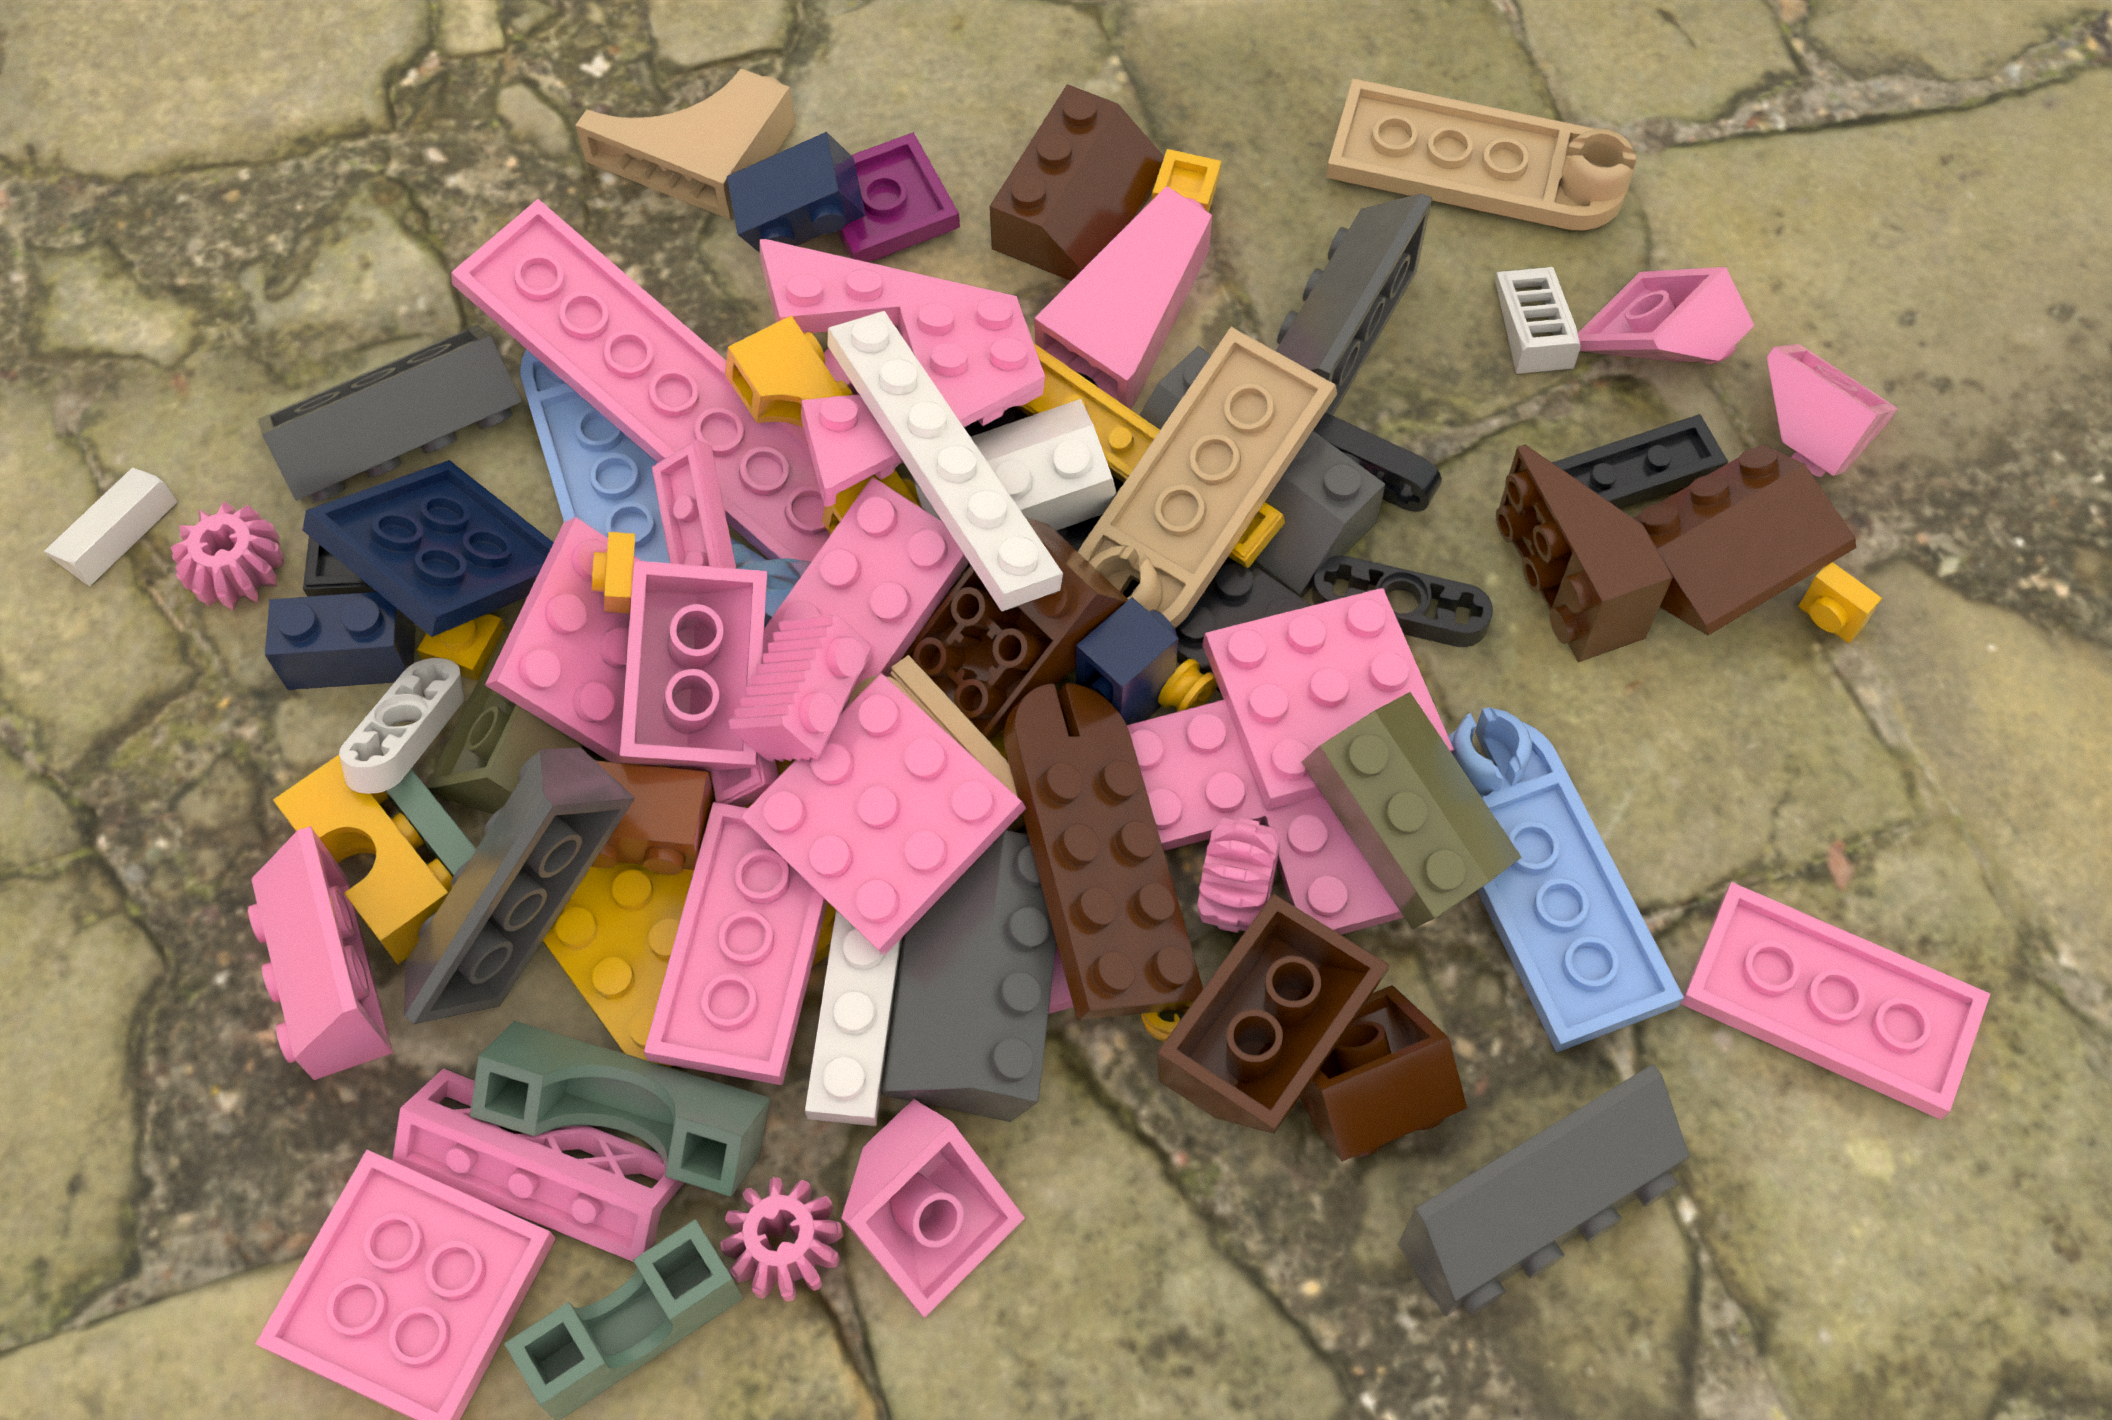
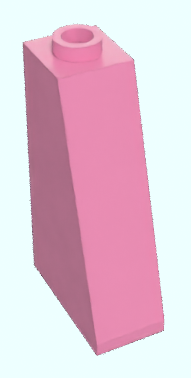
M1166 186L1034 318L1035 344L1075 372L1083 373L1092 378L1098 388L1131 410L1209 253L1212 214L1208 213L1196 200L1185 198Z

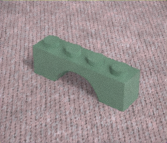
M514 1021L478 1055L470 1117L532 1136L555 1128L574 1125H592L617 1129L634 1135L651 1145L664 1162L665 1177L732 1197L760 1157L770 1098Z

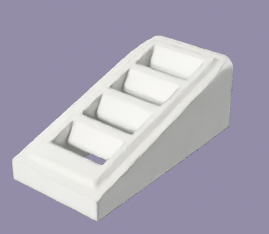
M1554 268L1496 272L1495 283L1516 374L1574 369L1581 345L1576 325ZM1542 286V290L1519 292L1515 290V288ZM1545 301L1546 305L1521 307L1520 303ZM1549 316V320L1545 321H1526V318ZM1535 333H1553V336L1532 337L1531 335Z

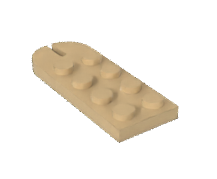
M1352 78L1328 161L1326 178L1409 196L1422 193L1432 197V201L1563 229L1589 230L1610 222L1622 209L1635 170L1636 153L1627 139L1609 129H1593Z
M1230 327L1096 523L1078 553L1122 594L1133 579L1139 583L1127 599L1129 600L1133 597L1146 610L1154 609L1159 611L1170 621L1175 629L1186 619L1337 396L1336 385L1237 329Z

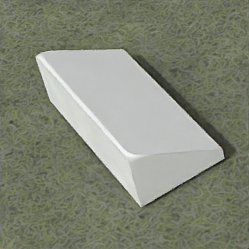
M132 467L44 552L48 557L90 587L177 503V500L163 480L155 475Z

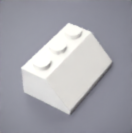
M1081 399L971 437L1025 517L1049 524L1055 531L1103 515L1116 496L1113 477L1094 425ZM913 477L922 509L941 520Z

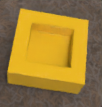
M1167 149L1152 192V200L1168 186L1183 197L1196 200L1209 213L1221 176L1222 161Z
M608 532L607 552H594L592 591L604 592V612L630 614L635 534Z
M1832 562L1822 568L1814 577L1798 607L1809 614L1814 623L1821 629L1835 633L1850 644L1865 627L1882 597Z
M486 614L434 637L426 633L417 651L422 660L429 658L451 660L459 666L462 676L478 681L503 629L506 628L501 618Z

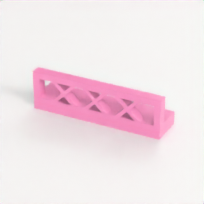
M442 1069L400 1108L392 1161L483 1202L634 1262L633 1259L654 1246L661 1211L684 1184V1182L665 1177L664 1162L659 1153L588 1125L559 1127L536 1136L525 1133L513 1134L501 1129L499 1125L470 1117L471 1108L453 1110L438 1103L445 1097L469 1106L472 1105L475 1081L446 1069ZM580 1149L594 1155V1157L576 1159L562 1153V1151ZM643 1174L658 1180L653 1188H649L625 1178L624 1175Z

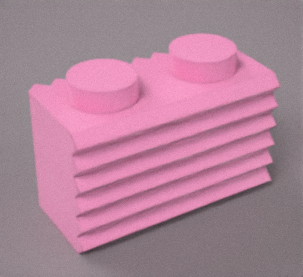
M839 615L778 622L780 631L773 632L774 642L767 643L769 653L762 654L763 664L756 665L758 674L751 676L752 685L745 687L747 696L740 698L741 707L734 709L736 718L729 720L730 730L766 760L775 762V759L781 762L784 759L791 762L793 759L801 761L802 758L808 761L810 758L819 760L872 649V646Z

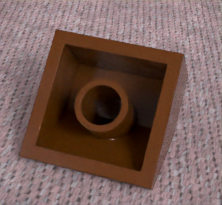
M1393 985L1372 993L1300 1097L1316 1132L1342 1162L1352 1157L1370 1155L1387 1142L1416 1130H1427L1436 1127L1446 1117L1467 1109L1449 1037Z

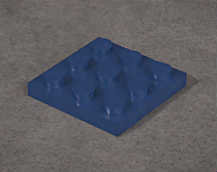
M450 460L308 509L305 512L302 531L431 637L528 597L554 543Z

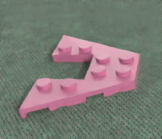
M760 239V262L776 323L792 315L803 333L828 332L829 327L885 311L892 323L899 325L903 339L963 427L977 420L984 426L1001 417L1008 408L1022 406L1043 395L1045 375L1017 296L772 240ZM860 395L802 400L801 420L824 507L832 506L836 503L837 493L874 474L881 480L893 474L895 467L903 463V460Z
M1225 700L1127 725L1164 851L1210 839L1212 830L1222 818L1238 821L1239 818L1260 821L1259 825L1264 824L1265 826L1276 828L1280 838L1277 865L1290 904L1340 935L1404 918L1323 795L1270 810L1266 809ZM1058 947L1056 948L1048 1014L1073 1007Z

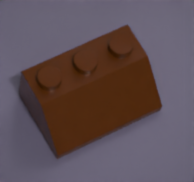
M1067 84L989 206L992 250L1072 281L1141 212L1153 192L1164 156L1118 103Z
M1765 444L1743 452L1737 459L1706 476L1697 478L1686 488L1658 504L1648 506L1640 514L1633 517V519L1644 526L1673 577L1660 608L1707 636L1856 549L1854 535L1807 466Z
M1273 893L1158 1050L1159 1082L1216 1119L1275 1134L1389 970V964Z

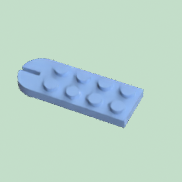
M526 349L520 367L521 380L564 522L577 517L607 538L608 532L635 534V557L641 561L670 563L652 472V466L656 465L657 462Z
M1491 707L1483 708L1477 725L1471 713L1466 715L1456 728V731L1448 736L1454 749L1452 754L1522 857L1492 881L1478 889L1477 892L1556 1053L1679 1007L1684 996L1551 742L1537 729L1521 722L1520 719L1507 711ZM1474 730L1488 759L1478 754L1472 744Z

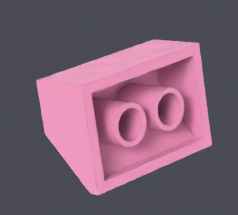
M634 560L620 763L707 772L755 767L756 751L730 730L729 720L736 718L734 709L741 707L740 698L747 696L745 687L752 685L751 676L758 674L756 665L762 664L767 571Z
M311 826L297 830L251 879L257 903L248 906V915L256 938L261 944L266 942L271 962L262 965V974L273 1002H281L285 1022L276 1025V1033L282 1053L288 1063L296 1061L313 1080H317L392 1054L393 1050L358 914L344 894V892L351 888L349 879Z

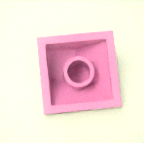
M1726 267L1639 272L1578 332V337L1581 345L1580 352L1672 362H1704L1706 364H1713L1729 357L1736 350V344L1753 328L1754 323Z
M1800 344L1773 347L1767 356L1782 442L1795 450L1791 458L1804 463L1815 476L1822 477L1825 472L1832 476L1845 472L1899 409Z
M915 1099L863 1147L841 1217L915 1310L924 1318L1025 1219L953 1122Z

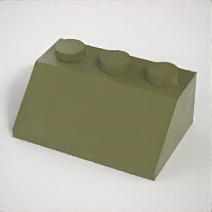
M513 627L503 629L426 785L427 789L435 797L490 814H494L504 807L519 783L518 775L521 768L540 749L581 747L584 751L587 750V747L485 685Z
M1411 692L1371 712L1319 745L1301 761L1412 929L1435 919L1492 881L1522 858Z

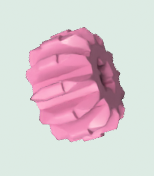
M224 501L215 515H210L199 509V523L195 526L179 525L180 537L183 541L170 547L173 553L172 558L177 564L175 567L177 570L176 576L185 589L194 592L198 600L205 603L208 607L220 600L223 606H227L233 611L236 603L242 596H246L258 603L257 589L261 585L277 586V576L273 570L285 565L283 560L284 553L279 547V535L271 523H267L266 519H261L258 512L249 505L236 512L233 506Z
M1222 818L1215 825L1211 832L1210 843L1207 846L1199 886L1200 893L1197 906L1203 923L1217 925L1220 930L1238 933L1239 930L1246 931L1271 897L1280 849V838L1276 828L1259 825L1260 821L1239 818V821Z
M773 1177L768 1185L770 1197L761 1200L755 1190L746 1188L743 1192V1197L750 1211L748 1213L738 1210L727 1212L725 1221L737 1233L721 1241V1250L725 1256L737 1258L730 1268V1273L736 1282L740 1283L753 1278L752 1291L760 1299H764L771 1292L775 1283L778 1282L782 1298L788 1302L795 1299L796 1288L794 1281L803 1278L807 1286L813 1291L819 1290L822 1286V1281L817 1270L814 1268L815 1265L826 1268L837 1267L840 1260L838 1253L828 1244L843 1237V1230L840 1222L827 1220L834 1210L829 1197H818L810 1201L812 1189L809 1182L800 1180L793 1187L789 1196H786L781 1179ZM788 1227L792 1228L796 1238L795 1243L782 1242L777 1251H774L768 1240L770 1235L782 1237Z

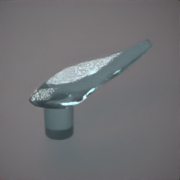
M743 544L732 545L736 569L767 571L766 591L793 588L812 562L790 558L753 561L746 546Z

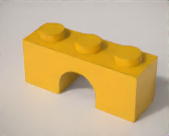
M337 755L277 796L273 801L295 831L311 826L337 863L354 854L371 853L376 855L375 863L369 874L344 892V894L398 965L409 957L420 940L418 933L421 926L439 910L451 891L453 877L438 858L427 865L415 849L424 844V842L402 812L390 819L379 805L389 798L385 791L370 794L359 793L351 790L346 785L340 756Z

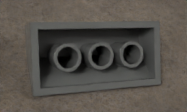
M1421 193L1362 208L1349 229L1340 227L1328 252V259L1330 261L1325 270L1316 268L1311 274L1303 293V301L1305 303L1299 313L1291 310L1282 323L1277 338L1279 346L1276 352L1336 385L1337 396L1326 410V413L1332 416L1335 414L1417 272L1432 197Z
M477 324L259 418L262 436L295 500L297 501L309 496L311 502L315 503L340 493L345 489L343 480L363 471L366 472L368 478H372L395 469L402 463L399 456L421 446L424 453H430L457 440L454 431L476 422L479 429L498 424L512 416L509 407L522 401L492 336Z
M1197 346L1158 382L1139 416L1161 430L1211 355L1200 346ZM1312 431L1265 501L1284 515L1285 523L1252 564L1302 598L1313 587L1315 572L1330 557L1344 556L1377 523L1385 483L1316 432Z
M581 747L540 749L537 754L532 756L523 765L518 775V785L504 807L494 813L487 822L484 830L485 837L471 859L464 863L454 874L451 881L452 889L439 910L421 926L418 933L420 940L405 962L404 1016L412 1024L501 1006L635 800L633 795Z
M1005 830L903 936L881 1095L908 1101L915 1099L922 1104L1007 1122L1013 1121L1038 1103L1056 939L1028 835Z
M1653 1063L1415 1208L1398 1242V1246L1445 1317L1465 1306L1470 1315L1476 1314L1506 1293L1501 1284L1504 1280L1522 1269L1529 1279L1541 1274L1565 1256L1559 1247L1580 1233L1587 1243L1597 1239L1622 1221L1621 1216L1617 1212L1620 1208L1637 1198L1644 1207H1647L1679 1185L1674 1174L1688 1159L1689 1153L1662 1074Z

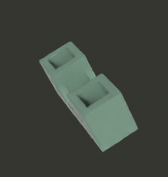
M696 1219L633 1259L637 1266L633 1276L607 1297L580 1308L573 1307L568 1301L504 1343L539 1406L554 1420L563 1419L744 1299Z

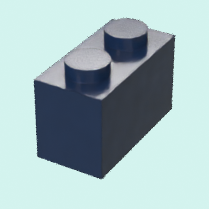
M827 132L727 176L737 234L759 253L760 239L797 246L822 234L835 233L846 224L866 216L854 157Z
M378 592L269 599L265 656L287 690L395 683L406 668L414 663L416 626L413 621Z
M1131 597L1076 645L1075 684L1092 689L1105 697L1118 710L1126 725L1147 720L1162 706L1158 702L1160 692L1176 669L1179 638L1173 625L1162 613L1154 609L1146 610Z

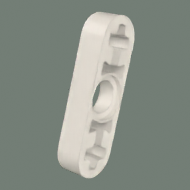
M429 658L410 665L343 743L339 756L345 783L351 790L367 794L379 793L395 787L402 781L464 701L465 695L460 668L455 662L444 658ZM415 721V723L406 726L392 727V725L401 722Z

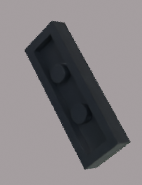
M1701 414L1552 463L1620 509L1687 487L1697 478L1706 476L1726 465L1728 460Z

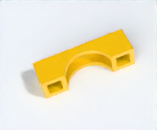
M792 315L728 346L725 376L756 423L785 422L803 427L801 420L802 400L853 395L851 389L844 381H835L825 366V355L818 340L810 332L803 333ZM894 470L893 474L881 480L874 474L837 493L836 503L832 506L824 507L822 522L831 535L872 477L922 508L914 483L908 478L902 480L896 470Z

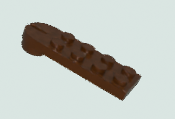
M1065 683L1056 692L1054 684L1039 686L1030 691L1008 715L1004 727V745L1017 796L1026 807L1022 814L1077 1020L1189 1009L1203 990V986L1129 729L1118 710L1105 697L1092 689L1077 684Z

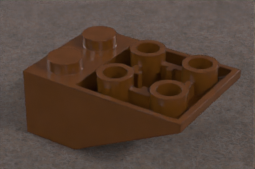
M1526 444L1517 447L1509 475L1505 480L1501 502L1496 510V522L1503 539L1508 543L1513 542L1523 560L1522 567L1527 584L1533 592H1540L1550 610L1551 626L1557 639L1562 644L1568 643L1578 663L1644 640L1673 578L1646 529L1641 523Z
M1028 517L1025 518L1063 572L1061 590L1001 611L973 567L970 566L901 658L902 660L909 655L988 741L1004 729L1005 722L1012 709L1030 691L1046 684L1056 685L1076 668V645L1128 601L1115 586L1049 524Z

